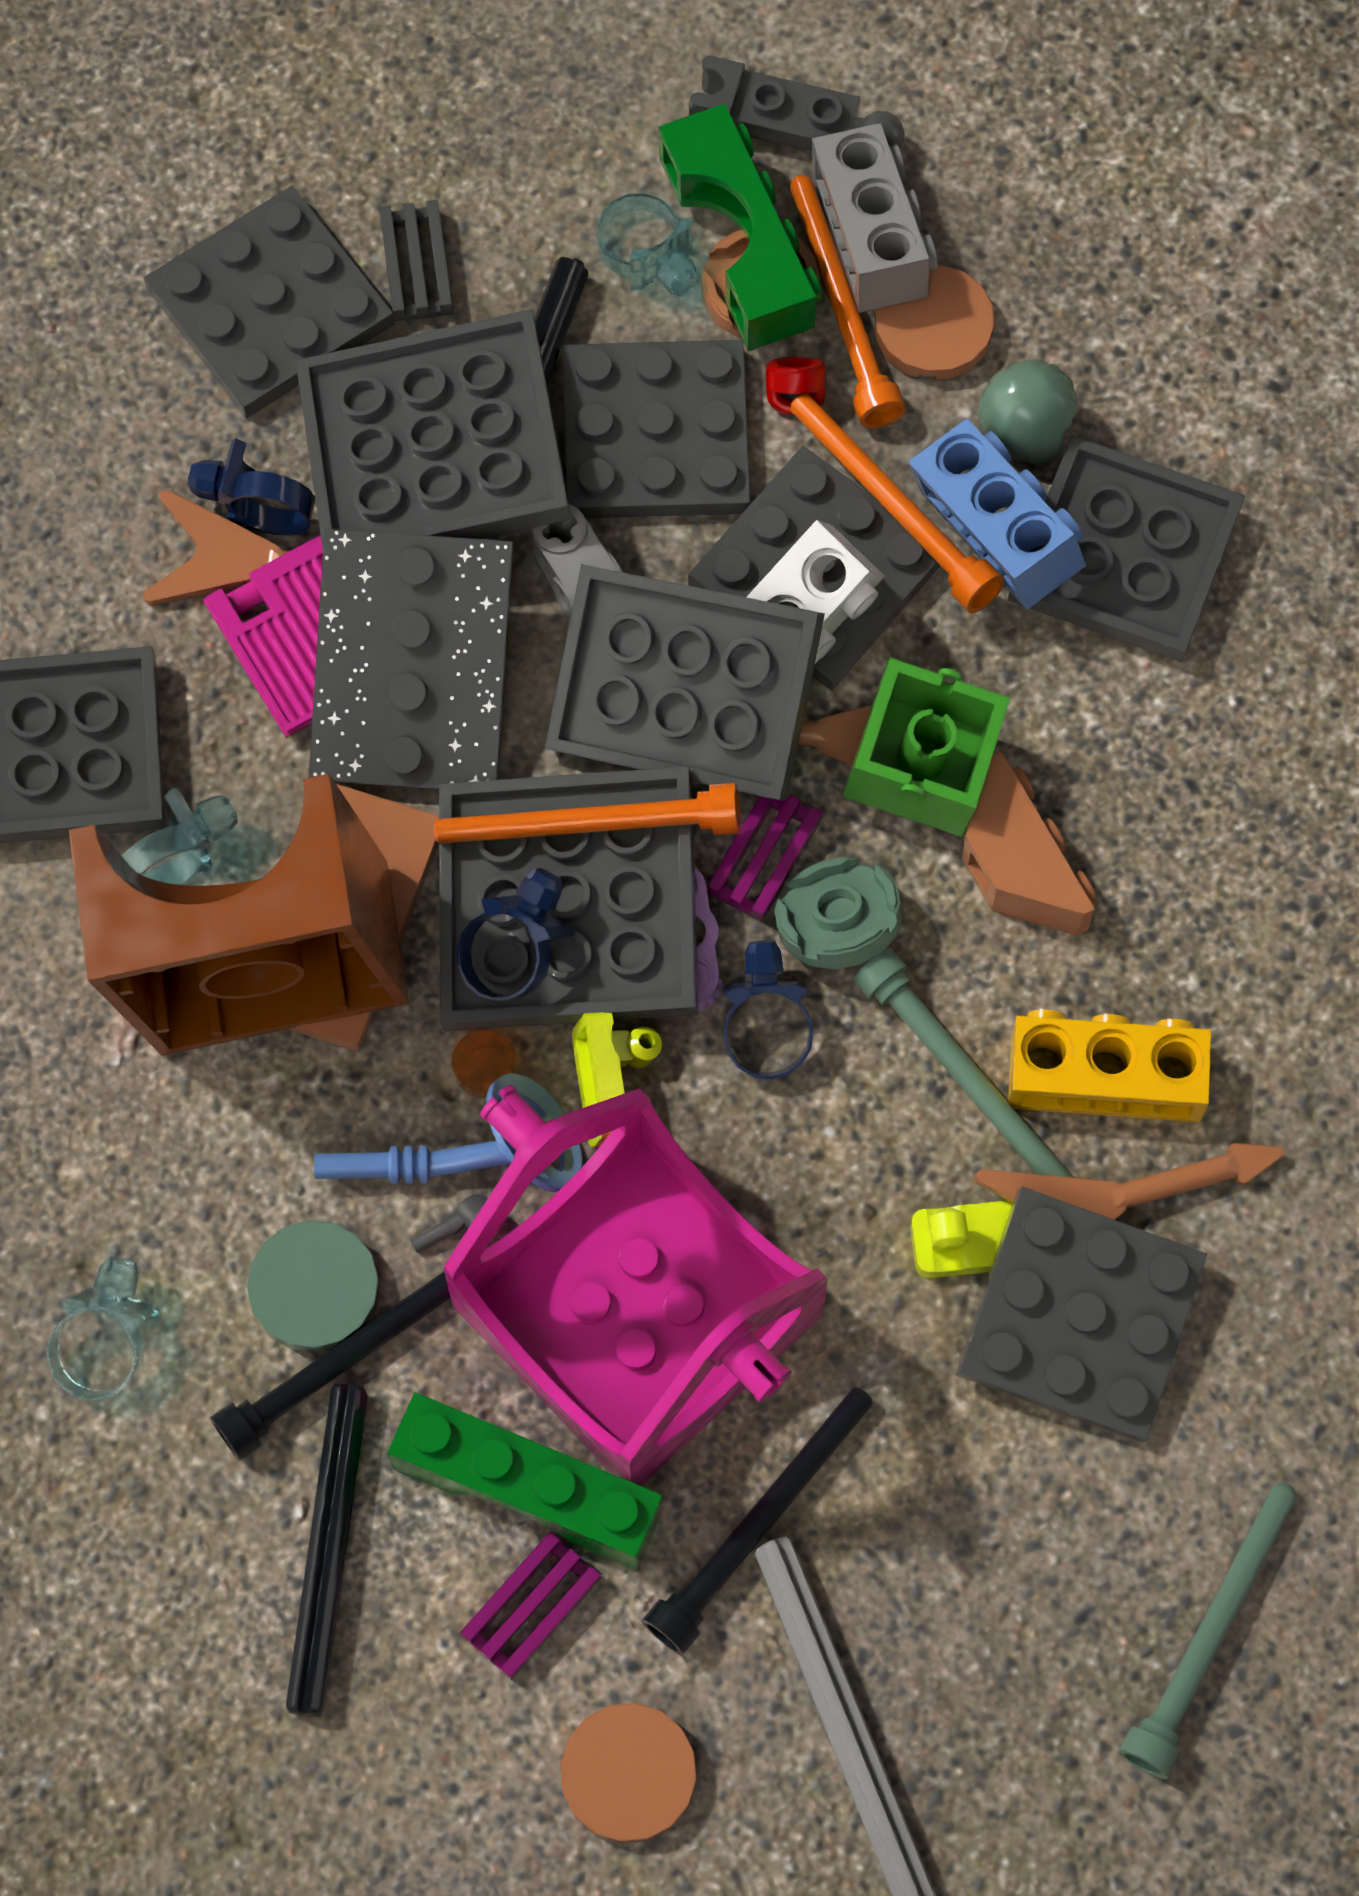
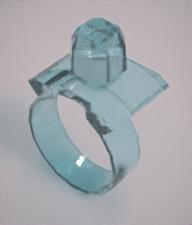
M645 193L626 194L613 200L601 212L597 222L598 253L605 266L617 275L631 279V291L643 290L653 283V279L656 277L657 281L669 293L679 297H683L695 289L698 285V273L696 266L689 258L692 251V219L680 217L677 219L668 204L658 197ZM628 210H647L657 213L668 221L673 229L671 235L664 242L648 249H632L630 262L620 260L607 251L600 238L604 227L615 216Z
M172 788L164 796L174 812L168 821L171 827L154 832L128 849L122 857L139 874L170 884L182 885L197 872H207L212 866V861L208 854V847H210L208 838L211 837L216 841L231 832L238 823L236 811L226 796H213L196 803V810L191 811L179 789ZM176 854L173 858L161 864L160 866L147 871L151 866L157 864L158 862L162 861L163 859Z
M118 1256L108 1257L99 1267L93 1285L94 1288L89 1287L80 1290L61 1302L68 1315L54 1327L48 1340L47 1362L53 1378L64 1391L80 1399L101 1400L116 1395L136 1378L143 1364L144 1342L138 1327L151 1320L159 1312L152 1304L128 1298L136 1294L139 1276L137 1263L133 1260ZM86 1311L103 1312L117 1319L119 1325L128 1334L133 1347V1367L126 1381L120 1387L108 1391L89 1390L75 1383L64 1371L58 1355L59 1337L65 1324L73 1316L85 1313Z

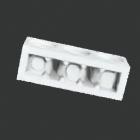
M816 520L746 598L786 606L797 605L800 609L825 613L815 663H817L834 645L836 638L832 633L848 616L852 620L856 619L872 605L878 596V592L874 588L885 576L833 525ZM840 559L846 569V578L838 590L829 593L823 584V571L831 561Z

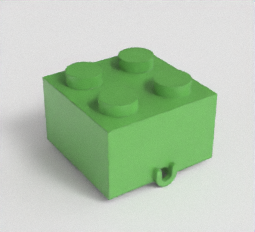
M889 658L877 688L842 797L962 837L976 810L1010 698L962 682L963 676L953 669L942 668L938 673ZM950 677L955 680V683H947L943 678Z

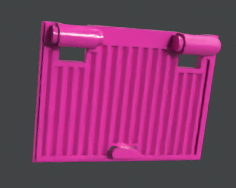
M321 535L250 572V582L225 595L221 588L203 599L204 604L285 738L312 724L323 561ZM263 602L266 604L267 611L242 623L239 615Z

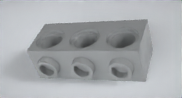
M881 123L812 138L813 180L858 312L927 298L929 296V272L937 270L936 251L931 236H921L918 228V225L921 224L920 207L915 191L913 189L905 191L902 180L905 179V169L898 145L889 146Z

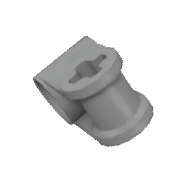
M569 504L572 520L532 528V536L535 541L534 558L536 564L552 587L559 605L570 621L581 564L618 572L623 571L614 557L605 550L585 519L584 514L577 507Z

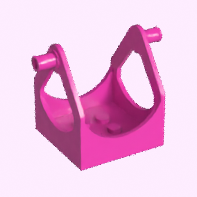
M508 1085L498 1092L502 1100L498 1103L492 1097L483 1107L480 1116L486 1122L488 1121L516 1152L513 1161L445 1263L444 1273L453 1308L613 1475L642 1486L746 1388L754 1395L758 1403H762L782 1386L792 1371L787 1366H784L778 1358L823 1317L828 1279L818 1268L810 1270L787 1256L758 1232L728 1203L681 1149L659 1118L651 1104V1099L640 1088L545 1122L517 1093V1089L513 1085ZM611 1132L584 1166L548 1202L509 1234L487 1247L533 1179L570 1147Z

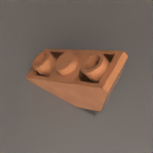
M997 752L992 755L976 810L970 820L961 859L992 911L1078 936L1089 930L1095 911L1094 905L1097 904L1092 885L1083 872L1077 871L1073 873L1062 854L1066 848L1059 829L1050 818L1042 820L1032 803L1035 795L1025 772L1019 766L1012 768L1003 752Z

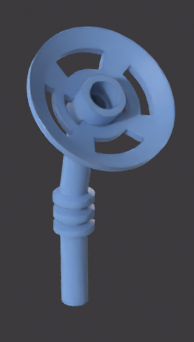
M508 1073L499 1077L490 1085L487 1092L486 1104L492 1097L499 1103L502 1098L498 1095V1092L508 1085H513L517 1089V1093L545 1122L565 1115L558 1102L541 1085L520 1074ZM490 1124L496 1141L430 1152L427 1145H420L418 1152L414 1151L412 1145H405L403 1152L399 1151L398 1146H391L389 1152L314 1153V1179L389 1178L391 1185L399 1183L400 1178H404L406 1184H413L414 1179L418 1178L420 1184H427L430 1177L509 1165L514 1159L516 1150ZM580 1144L570 1147L559 1156L558 1170L550 1165L533 1179L531 1183L544 1190L558 1192L582 1168Z

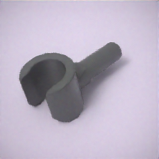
M479 1194L467 1197L457 1207L455 1214L448 1217L446 1221L411 1238L410 1241L416 1253L454 1234L456 1235L465 1227L468 1229L487 1201V1198Z

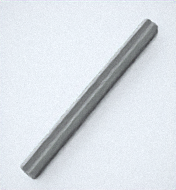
M779 1537L770 1540L756 1549L755 1557L892 1896H936L793 1541L789 1537Z

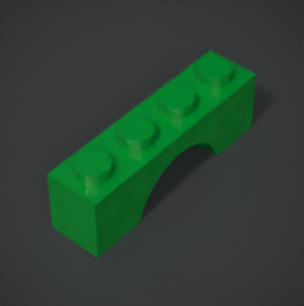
M725 103L658 126L659 160L681 207H702L720 212L732 219L744 231L749 241L744 254L734 265L725 271L726 305L747 350L751 351L815 328L816 303L822 301L819 281L814 270L810 266L803 268L796 255L799 252V243L792 223L788 218L780 220L773 206L776 204V194L768 173L765 170L757 172L751 157L754 156V150L746 126L742 122L734 123Z
M414 1392L387 1452L392 1468L398 1472L453 1495H469L511 1509L554 1530L575 1546L634 1571H638L663 1512V1495L416 1392Z

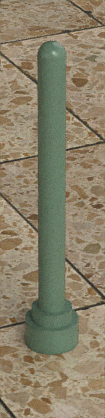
M890 947L868 961L853 978V982L869 1000L876 998L882 1006L888 1003L892 1006L1035 1174L1072 1177L908 987L911 983L910 978L905 974L908 966Z
M1277 1483L1271 1488L1152 1718H1143L1139 1727L1132 1726L1127 1733L1118 1753L1124 1760L1143 1772L1160 1779H1167L1180 1753L1175 1747L1180 1738L1175 1732L1296 1501V1492L1291 1485Z

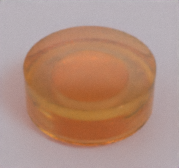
M478 1030L464 1036L457 1043L452 1054V1069L457 1084L462 1090L472 1096L486 1098L490 1085L496 1079L505 1074H516L517 1072L516 1055L511 1043L503 1035L490 1030Z

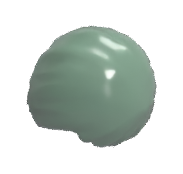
M1025 360L1013 363L1006 369L999 370L993 375L982 391L977 414L984 435L992 431L1002 441L1012 459L1031 465H1040L1060 456L1063 434L1072 426V419L1076 416L1078 410L1076 404L1078 397L1074 391L1072 380L1058 366L1048 364L1042 360Z

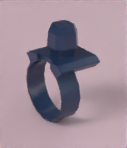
M237 438L231 441L225 466L223 461L201 460L191 465L188 476L190 491L199 498L216 502L220 500V503H224L228 511L227 519L241 527L247 526L259 532L284 536L303 534L310 528L315 507V495L300 482L284 475L256 471L243 461L246 447L245 442ZM251 497L277 501L294 510L268 507L252 501Z
M536 868L525 876L516 891L517 895L481 899L485 913L469 922L460 935L456 950L458 970L466 985L477 995L493 1001L522 998L536 990L547 976L551 960L549 941L562 940L574 936L570 925L547 913L556 909L562 893L561 878L545 869ZM497 914H506L521 920L528 927L536 947L537 962L532 978L522 990L511 996H505L487 988L479 980L472 966L471 947L474 936L485 921Z
M775 940L751 941L745 950L744 971L745 974H751V981H734L722 988L724 995L733 1003L725 1016L722 1034L727 1054L739 1069L752 1077L775 1079L789 1075L801 1066L811 1050L814 1032L810 1016L799 1001L808 992V989L804 983L796 978L778 979L777 973L784 972L781 950ZM765 992L781 994L795 1002L805 1014L809 1028L807 1044L799 1058L785 1069L770 1073L754 1071L740 1063L731 1052L727 1041L729 1020L736 1008L749 999L750 996Z

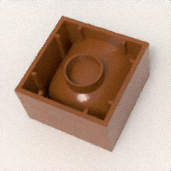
M330 774L303 779V809L296 834L283 857L263 878L258 880L207 886L179 885L156 881L136 872L95 824L69 830L88 982L161 1056L296 1028L299 1025L329 1021L410 1004L387 860Z

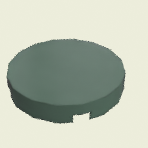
M840 857L811 865L797 873L786 884L788 891L784 894L781 901L780 898L777 900L774 910L782 944L792 957L811 967L836 970L861 965L881 954L898 935L903 920V911L896 882L884 868L873 863V868L859 865L858 859Z
M314 1220L285 1226L266 1240L251 1263L247 1284L253 1314L269 1337L291 1350L308 1352V1350H330L367 1325L376 1310L379 1294V1279L373 1256L360 1238L336 1223Z

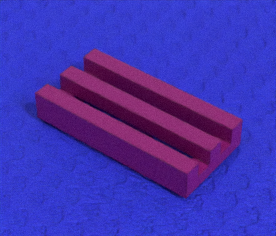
M790 794L787 800H776L760 796L741 827L740 834H737L707 886V894L763 922L820 824L823 811L814 806H811L809 809L801 805V800ZM771 809L779 811L734 891L726 887ZM792 818L801 822L800 827L757 901L755 902L747 898Z
M550 1531L462 1629L460 1634L512 1681L601 1580V1575L591 1566L586 1565L579 1555L571 1548L568 1549ZM551 1555H554L559 1562L488 1641L481 1634ZM572 1571L580 1579L508 1659L500 1650L569 1572Z

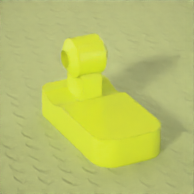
M596 1012L584 1013L572 1030V1044L582 1108L625 1094L621 1067H626L629 1064L635 1068H645L655 1060L662 1049V1040L655 1030L642 1026L634 1029L631 1033L627 1030L612 1031L614 1024L612 1013ZM611 1132L588 1140L589 1146L591 1148L600 1147Z
M1005 1200L918 1210L913 1215L910 1226L917 1273L924 1278H937L990 1272L1013 1203Z

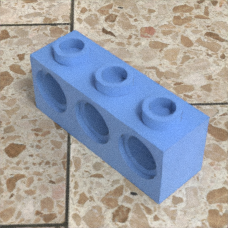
M966 418L908 461L921 494L981 560L986 559L1005 578L1004 586L1028 610L1086 566L1078 544L1084 536L1078 524L1065 509L1060 508L1054 512L1046 504L1047 495L1030 471L1025 469L1018 473L1009 464L1012 458L1002 441L992 431L983 436ZM972 469L971 471H969V472H967V473L960 474V473H962V472L965 471V470ZM1009 507L1008 509L1002 512L994 513L1000 508ZM1046 545L1037 552H1029L1035 547Z

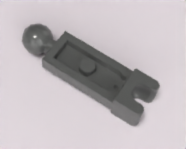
M706 56L703 58L702 89L705 93L697 92L690 97L689 116L725 103L734 123L742 122L746 126L750 137L812 151V138L879 123L883 127L889 146L898 145L900 148L904 141V128L896 115L887 111H875L865 118L857 117L860 110V96L745 70L744 63L719 57Z

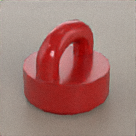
M792 356L773 359L766 365L767 400L773 409L784 415L795 416L790 411L792 401L782 397V393H810V397L820 407L822 406L826 387V365L822 360L812 357Z

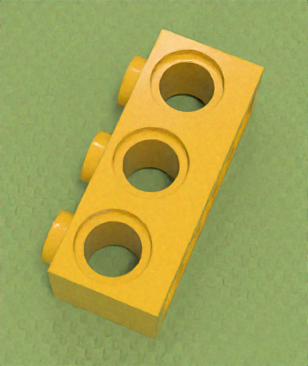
M1046 1009L1030 1011L1027 1016L1016 1015L1011 1034L1008 1103L1014 1109L1200 1123L1209 1104L1211 1029L1194 1028L1195 1025L1192 1022L1183 1019H1164L1156 1022V1025L1130 1024L1129 1018L1115 1014L1097 1015L1092 1017L1091 1021L1066 1019V1015L1062 1012ZM1037 1048H1046L1057 1054L1061 1064L1052 1069H1042L1031 1062L1028 1053ZM1099 1053H1112L1122 1060L1125 1070L1116 1074L1105 1073L1097 1068L1093 1057ZM1166 1057L1177 1058L1185 1063L1190 1075L1179 1079L1168 1077L1160 1070L1157 1061Z

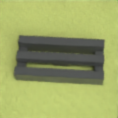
M438 200L426 201L427 207L416 209L414 203L403 204V210L391 211V205L379 207L394 322L453 314ZM429 224L439 301L427 302L417 225ZM406 227L416 304L404 305L394 234V228Z

